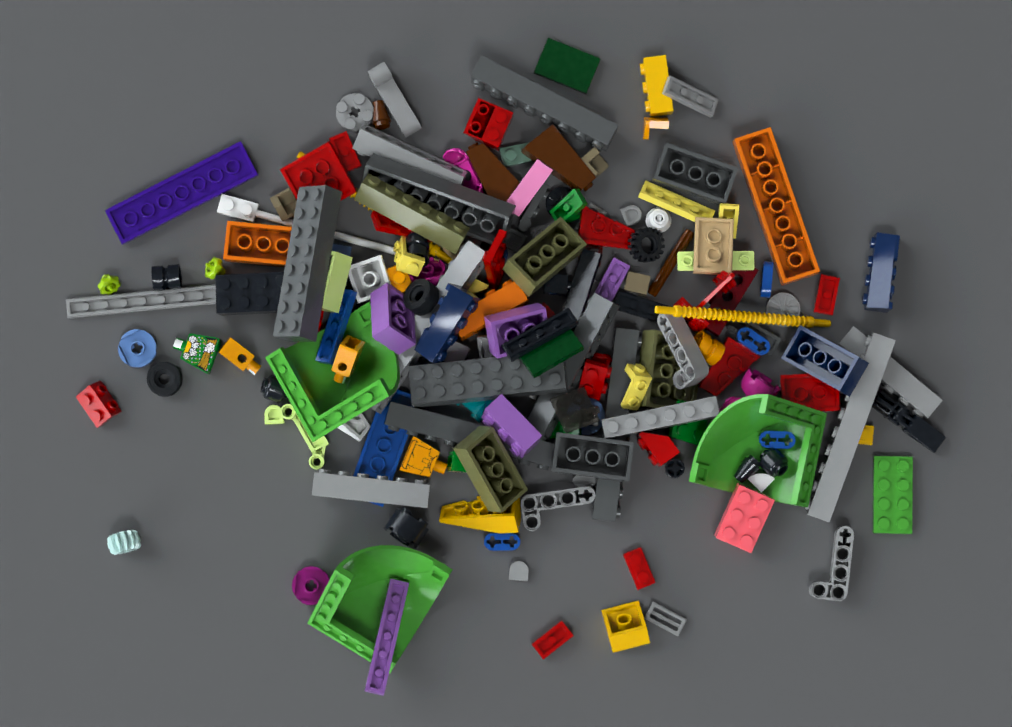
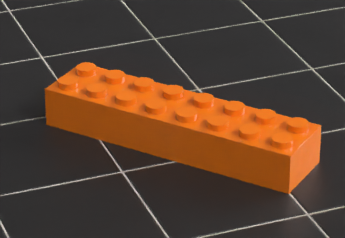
M771 127L735 138L733 146L781 286L817 275L820 269Z

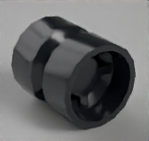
M415 232L406 236L407 252L424 257L425 263L423 267L427 266L429 263L430 241Z
M179 264L168 265L167 268L163 265L152 266L151 274L154 291L166 290L167 287L170 289L182 288Z

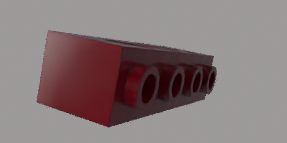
M755 268L754 270L732 271L735 276H739L742 280L740 285H735L728 291L732 295V300L724 301L722 299V293L724 292L720 289L718 294H715L708 301L710 304L709 308L735 310L759 270ZM706 318L705 320L709 325L705 330L718 337L728 321H722V319L719 321L717 319L712 320V318L708 320Z

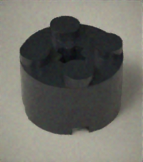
M402 507L401 510L396 509L385 525L384 530L387 531L389 528L392 531L390 533L392 537L406 546L409 544L414 545L412 549L416 550L429 531L427 528L428 523L421 518L417 520L412 517V512L405 507Z

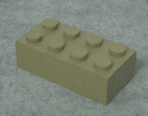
M559 217L508 259L503 270L529 297L580 255L587 243L562 217Z
M477 427L453 448L488 511L502 513L528 490L494 427Z

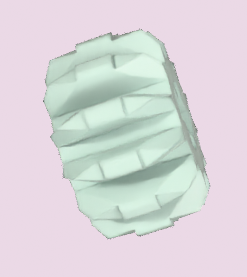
M136 530L118 532L107 538L108 549L114 555L132 552L141 547L140 536Z

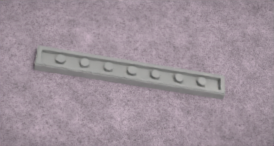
M216 285L66 299L67 318L216 304Z

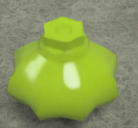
M213 257L211 261L206 263V278L215 279V275L225 274L223 262L220 258Z
M104 274L97 286L101 294L111 295L118 291L121 283L117 276Z

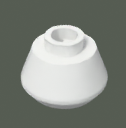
M656 207L647 213V227L657 229V233H663L669 229L672 219L666 209Z

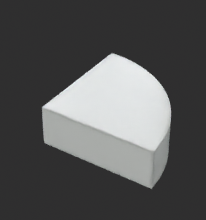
M757 473L749 477L748 480L762 492L775 478L765 473Z

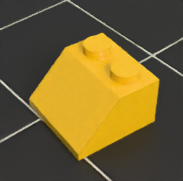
M639 600L601 610L613 653L650 643Z

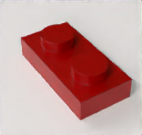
M347 131L329 138L347 173L362 167L355 150L352 149L353 145Z
M820 275L814 313L833 316L840 278Z
M641 547L623 554L637 590L655 583Z
M561 620L533 642L532 646L544 660L574 635Z

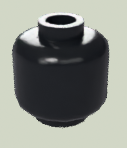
M275 375L264 378L260 392L263 393L265 399L281 402L284 397L287 398Z
M778 449L765 450L760 455V467L769 476H782L787 471L788 459Z

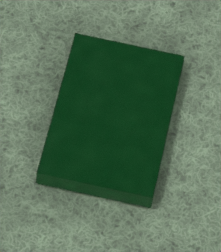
M548 38L534 74L587 94L601 59Z
M570 329L520 357V360L533 378H536L583 351L584 346Z

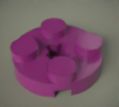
M314 566L305 567L294 576L292 591L303 604L316 605L330 579L328 574L321 568ZM310 580H314V584H317V588H314L313 591H309V588L306 587V583H310Z

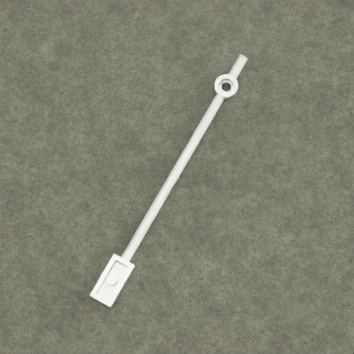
M225 194L221 195L217 209L219 214L252 223L255 222L257 217L290 227L293 225V219H287L282 222L278 215L258 210V203ZM335 231L334 239L395 255L394 247Z

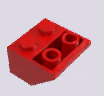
M478 98L463 133L477 142L484 143L485 146L499 151L513 119V112Z
M641 432L637 435L638 440L636 442L642 450L646 449L650 454L648 459L653 466L661 467L680 453L668 436Z

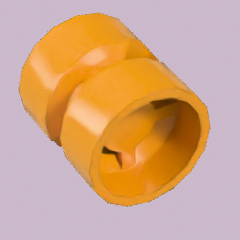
M699 331L694 336L706 362L709 365H715L723 356L725 345L716 339H711V336L704 331Z

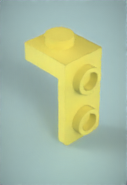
M401 236L400 240L395 242L393 248L396 270L418 277L425 263V258L408 253L406 237Z
M627 363L625 372L630 377L631 382L621 402V407L638 410L652 377L647 372L645 366L638 363L635 365Z

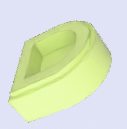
M270 405L267 407L264 414L265 425L285 424L284 418L280 413V406Z

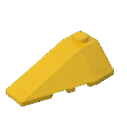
M477 496V500L467 502L463 500L445 505L441 508L439 522L494 533H519L521 522L520 497L502 513L488 511L480 496Z

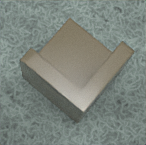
M594 147L581 159L597 178L609 165L599 155L600 152L597 148Z
M290 188L270 198L282 222L294 216L297 200Z
M628 271L624 290L639 293V296L646 297L651 276Z

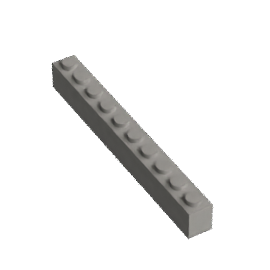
M469 240L460 247L459 254L450 261L448 270L444 275L440 276L436 285L439 290V300L441 297L446 296L448 290L445 288L448 283L463 286L467 290L470 288L485 266L483 262L484 250ZM438 303L426 315L419 316L414 314L416 344L400 355L397 354L400 368V380L397 390L408 376L409 366H415L422 356L414 349L424 329L431 326L429 319L433 313L439 310L440 305ZM394 394L371 408L381 414Z
M874 332L872 336H867L864 345L867 346L865 354L861 353L860 358L869 364L851 396L846 395L845 401L848 402L846 407L840 410L838 419H841L839 427H834L831 437H834L832 445L828 444L825 455L828 456L825 463H821L818 471L821 474L819 481L815 480L812 491L815 493L809 501L808 508L805 507L808 510L807 515L830 522L896 340Z

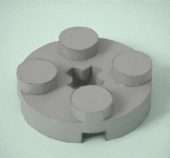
M360 93L348 94L336 106L337 120L344 129L359 132L364 124L370 126L373 120V105L367 97ZM353 108L360 110L356 118L354 115L350 116L351 109Z

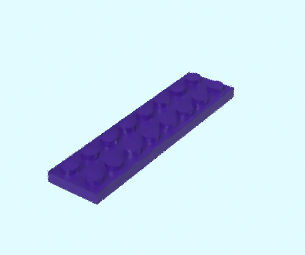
M240 141L106 209L105 212L121 244L124 245L259 175Z

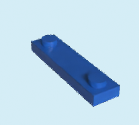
M348 289L344 290L339 313H330L315 361L333 365L357 292Z

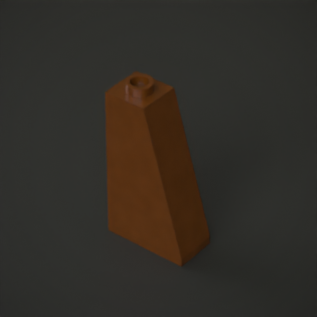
M553 124L521 150L522 154L532 161L536 162L538 159L552 169L551 174L572 189L576 188L580 191L583 189L586 192L594 185L592 183L596 178Z
M475 143L469 146L466 154L480 183H482L486 195L506 202L520 182L484 143L480 145Z

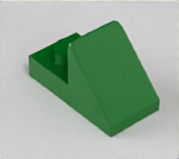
M574 188L549 212L555 221L562 217L568 224L580 218L581 210L588 203L581 191Z

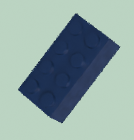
M801 325L781 357L784 361L849 397L869 364L857 355Z

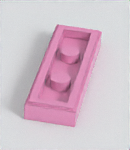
M538 159L506 201L516 205L514 214L518 217L553 171Z

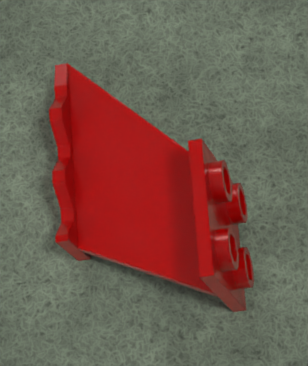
M724 270L712 280L717 287L696 308H702L720 289L725 294L737 284L734 280L735 275ZM683 296L672 305L690 306L693 308ZM685 317L688 321V326L693 331H702L709 325L705 319Z

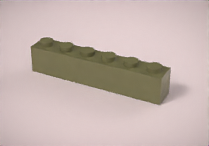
M369 173L361 183L354 199L454 254L458 252L470 229L462 222L454 220L447 214L432 208L430 205L415 199L412 195L400 191L395 186L389 185Z

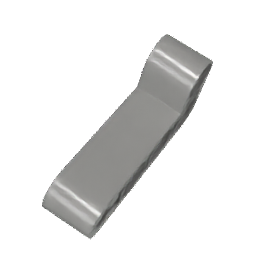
M385 62L368 70L367 72L372 83L404 137L407 138L422 129Z
M659 314L657 317L658 326L680 367V370L673 375L675 387L684 389L698 384L708 375L709 367L686 321L682 316L673 317L670 314Z
M579 487L524 496L521 500L524 527L528 531H536L540 527L539 511L592 503L595 499V491L591 487ZM584 490L592 493L589 501H586L585 498H579L580 502L576 503L574 491H578V495L584 494ZM564 493H570L573 496L571 503L566 504L563 502L562 496ZM545 496L553 497L554 503L552 506L544 505L543 498ZM527 498L535 501V506L532 509H527L524 506V501ZM534 517L537 519L538 524L535 528L527 526L526 521L528 518Z
M841 526L836 529L829 582L818 581L812 583L809 587V593L813 598L842 601L847 597L854 532L850 527ZM845 530L849 536L844 539V543H848V546H838V542L843 543V537L840 536V532ZM841 548L847 552V556L843 560L837 556V552ZM837 568H842L845 572L844 577L841 579L835 575ZM818 584L823 587V593L820 596L814 593V587ZM836 587L842 589L843 594L840 598H836L833 595V590Z

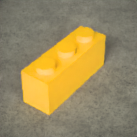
M666 55L643 58V63L640 64V73L645 77V82H642L643 94L647 93L648 100L644 101L645 111L649 112L650 117L673 114L672 99L662 94L667 77L669 76Z

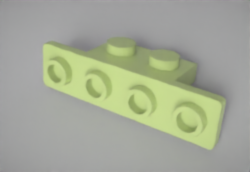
M694 251L677 253L678 271H693ZM733 251L732 271L755 269L754 251Z

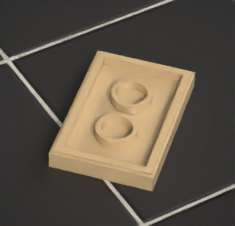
M695 217L693 274L718 275L723 270L727 273L732 272L734 219Z

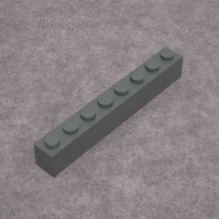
M596 293L588 299L587 308L578 318L579 325L573 330V333L584 346V350L565 360L568 392L540 395L533 404L531 414L526 417L542 435L540 440L549 441L581 381L586 359L592 360L620 307Z

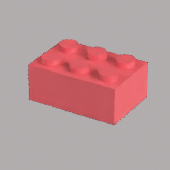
M737 483L714 536L717 539L752 553L775 500L772 497Z

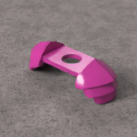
M459 148L447 150L443 155L444 161L463 170H468L471 173L470 181L465 180L463 186L483 193L482 183H480L468 155Z

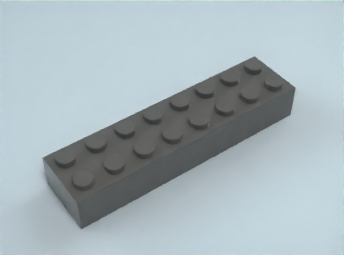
M482 55L471 74V83L474 84V88L482 92L484 90L490 92V96L497 100L502 98L508 101L507 104L515 109L517 107L524 109V113L528 116H537L541 118V122L548 126L553 124L558 127L560 132L566 135L568 133L575 135L576 140L592 144L591 147H596L599 152H602V150L607 151L617 132V124Z
M374 153L366 163L362 182L368 173L378 177L387 184L395 186L400 191L410 194L415 199L447 214L454 220L462 222L470 228L467 233L470 237L492 244L499 229L507 231L506 238H504L502 243L507 239L516 205Z
M327 185L299 187L273 337L288 342H316L342 191Z
M508 356L498 359L490 357L409 366L411 403L415 408L495 400L500 394L505 398L568 392L565 361L536 378H533L520 358L511 362Z

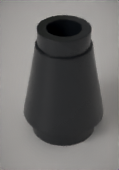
M752 455L745 457L734 477L743 483L760 470L761 463Z

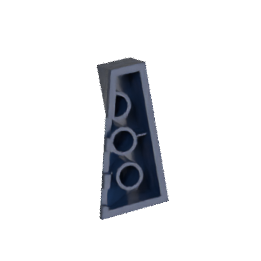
M877 232L874 237H871L870 248H873L872 256L869 255L867 267H870L869 275L866 274L864 283L867 286V293H863L862 304L865 305L864 310L888 313L893 308V302H889V299L891 300L894 294L895 286L891 283L896 276L897 268L894 262H897L900 235Z
M447 284L445 289L448 292L445 297L440 298L438 302L440 305L439 310L433 313L429 319L431 326L424 329L414 349L432 363H440L446 358L447 350L458 338L457 334L467 325L468 317L478 307L480 298L463 286Z

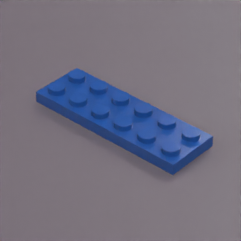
M397 390L382 413H375L353 475L354 477L361 473L369 474V478L376 479L377 475L388 476V480L393 481L409 435L406 434L407 430L399 429V432L388 430L385 421L390 402L414 407L411 403V394ZM373 503L381 507L384 506L382 503Z

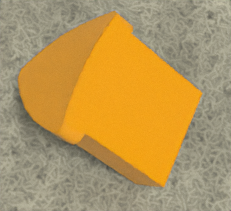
M644 117L643 139L649 140L650 128L669 129V119Z

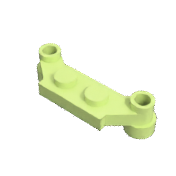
M291 404L283 405L280 410L281 416L295 422L312 452L309 465L315 470L321 469L325 464L326 446L330 445L325 435L312 442ZM291 409L292 414L287 416L286 411ZM316 459H320L321 461L320 465L318 466L314 464V461Z

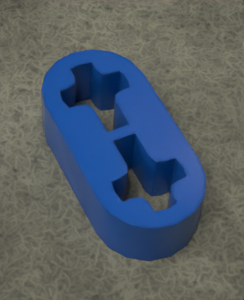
M763 261L760 297L770 298L773 262Z
M743 327L737 332V341L754 354L763 356L769 352V341L751 328ZM749 332L748 336L753 339L752 342L748 339L743 341L740 333ZM754 341H756L758 344L764 342V347L766 348V350H761L759 352L757 350L758 346L754 344Z
M764 431L759 436V443L768 449H791L796 444V437L788 431ZM766 434H770L771 438H776V442L771 441L769 445H766V442L762 439L766 437ZM786 435H789V438L793 439V441L789 442V446H785L784 442H779V438H785Z
M491 533L484 538V545L488 550L512 551L520 546V538L514 533ZM494 536L495 540H501V544H495L492 548L490 544H487V540ZM510 536H514L517 544H514V547H510L509 544H503V540H509Z

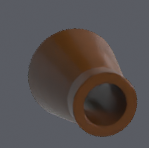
M374 101L373 125L378 130L389 128L391 118L384 101Z

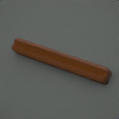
M686 229L650 286L648 290L650 295L654 297L658 295L677 264V253L684 252L693 238L694 233Z

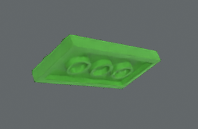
M873 456V533L912 534L913 457Z

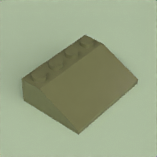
M643 330L639 364L645 366L652 380L640 407L655 409L674 405L677 400L686 402L697 400L698 384L684 389L675 387L673 375L680 370V367L662 332L659 330Z

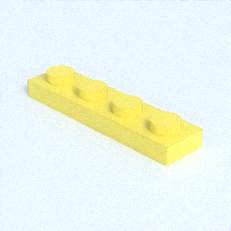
M645 181L638 198L695 222V217L713 218L715 213L713 209L648 181Z

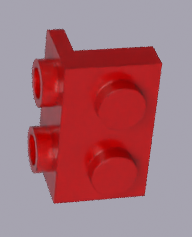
M586 359L578 395L600 400L601 394L606 393L608 383H605V379L610 378L612 367H609V359L606 360L605 364Z
M101 381L90 384L76 396L97 428L122 412L118 403L113 399L107 387Z

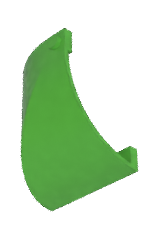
M371 301L350 314L342 341L347 335L364 341L365 345L354 372L350 377H346L343 384L333 380L335 372L331 370L333 365L315 361L325 329L318 332L316 342H298L285 349L284 347L279 348L265 357L312 442L391 396L398 388L400 368L397 353L389 350L385 345L372 337Z
M755 394L736 400L724 408L705 430L695 452L689 482L732 493L737 483H740L760 492L748 479L741 483L734 475L745 457L752 455L760 462L762 452L770 450L764 448L759 443V436L762 432L788 431L796 437V444L791 449H778L787 457L788 469L782 476L774 477L775 480L760 493L772 497L775 500L774 502L808 508L827 413L770 394ZM766 434V437L762 439L766 442V445H769L771 441L776 442V438H771L770 434ZM786 435L785 438H779V442H784L785 446H789V442L793 441V439L789 438V435ZM759 467L760 470H758V471L755 473V474H757V473H765V474H767L763 469H761V467Z
M379 545L361 549L345 558L336 567L307 624L371 662L390 579L409 583L389 671L390 674L453 569L425 553L407 547Z

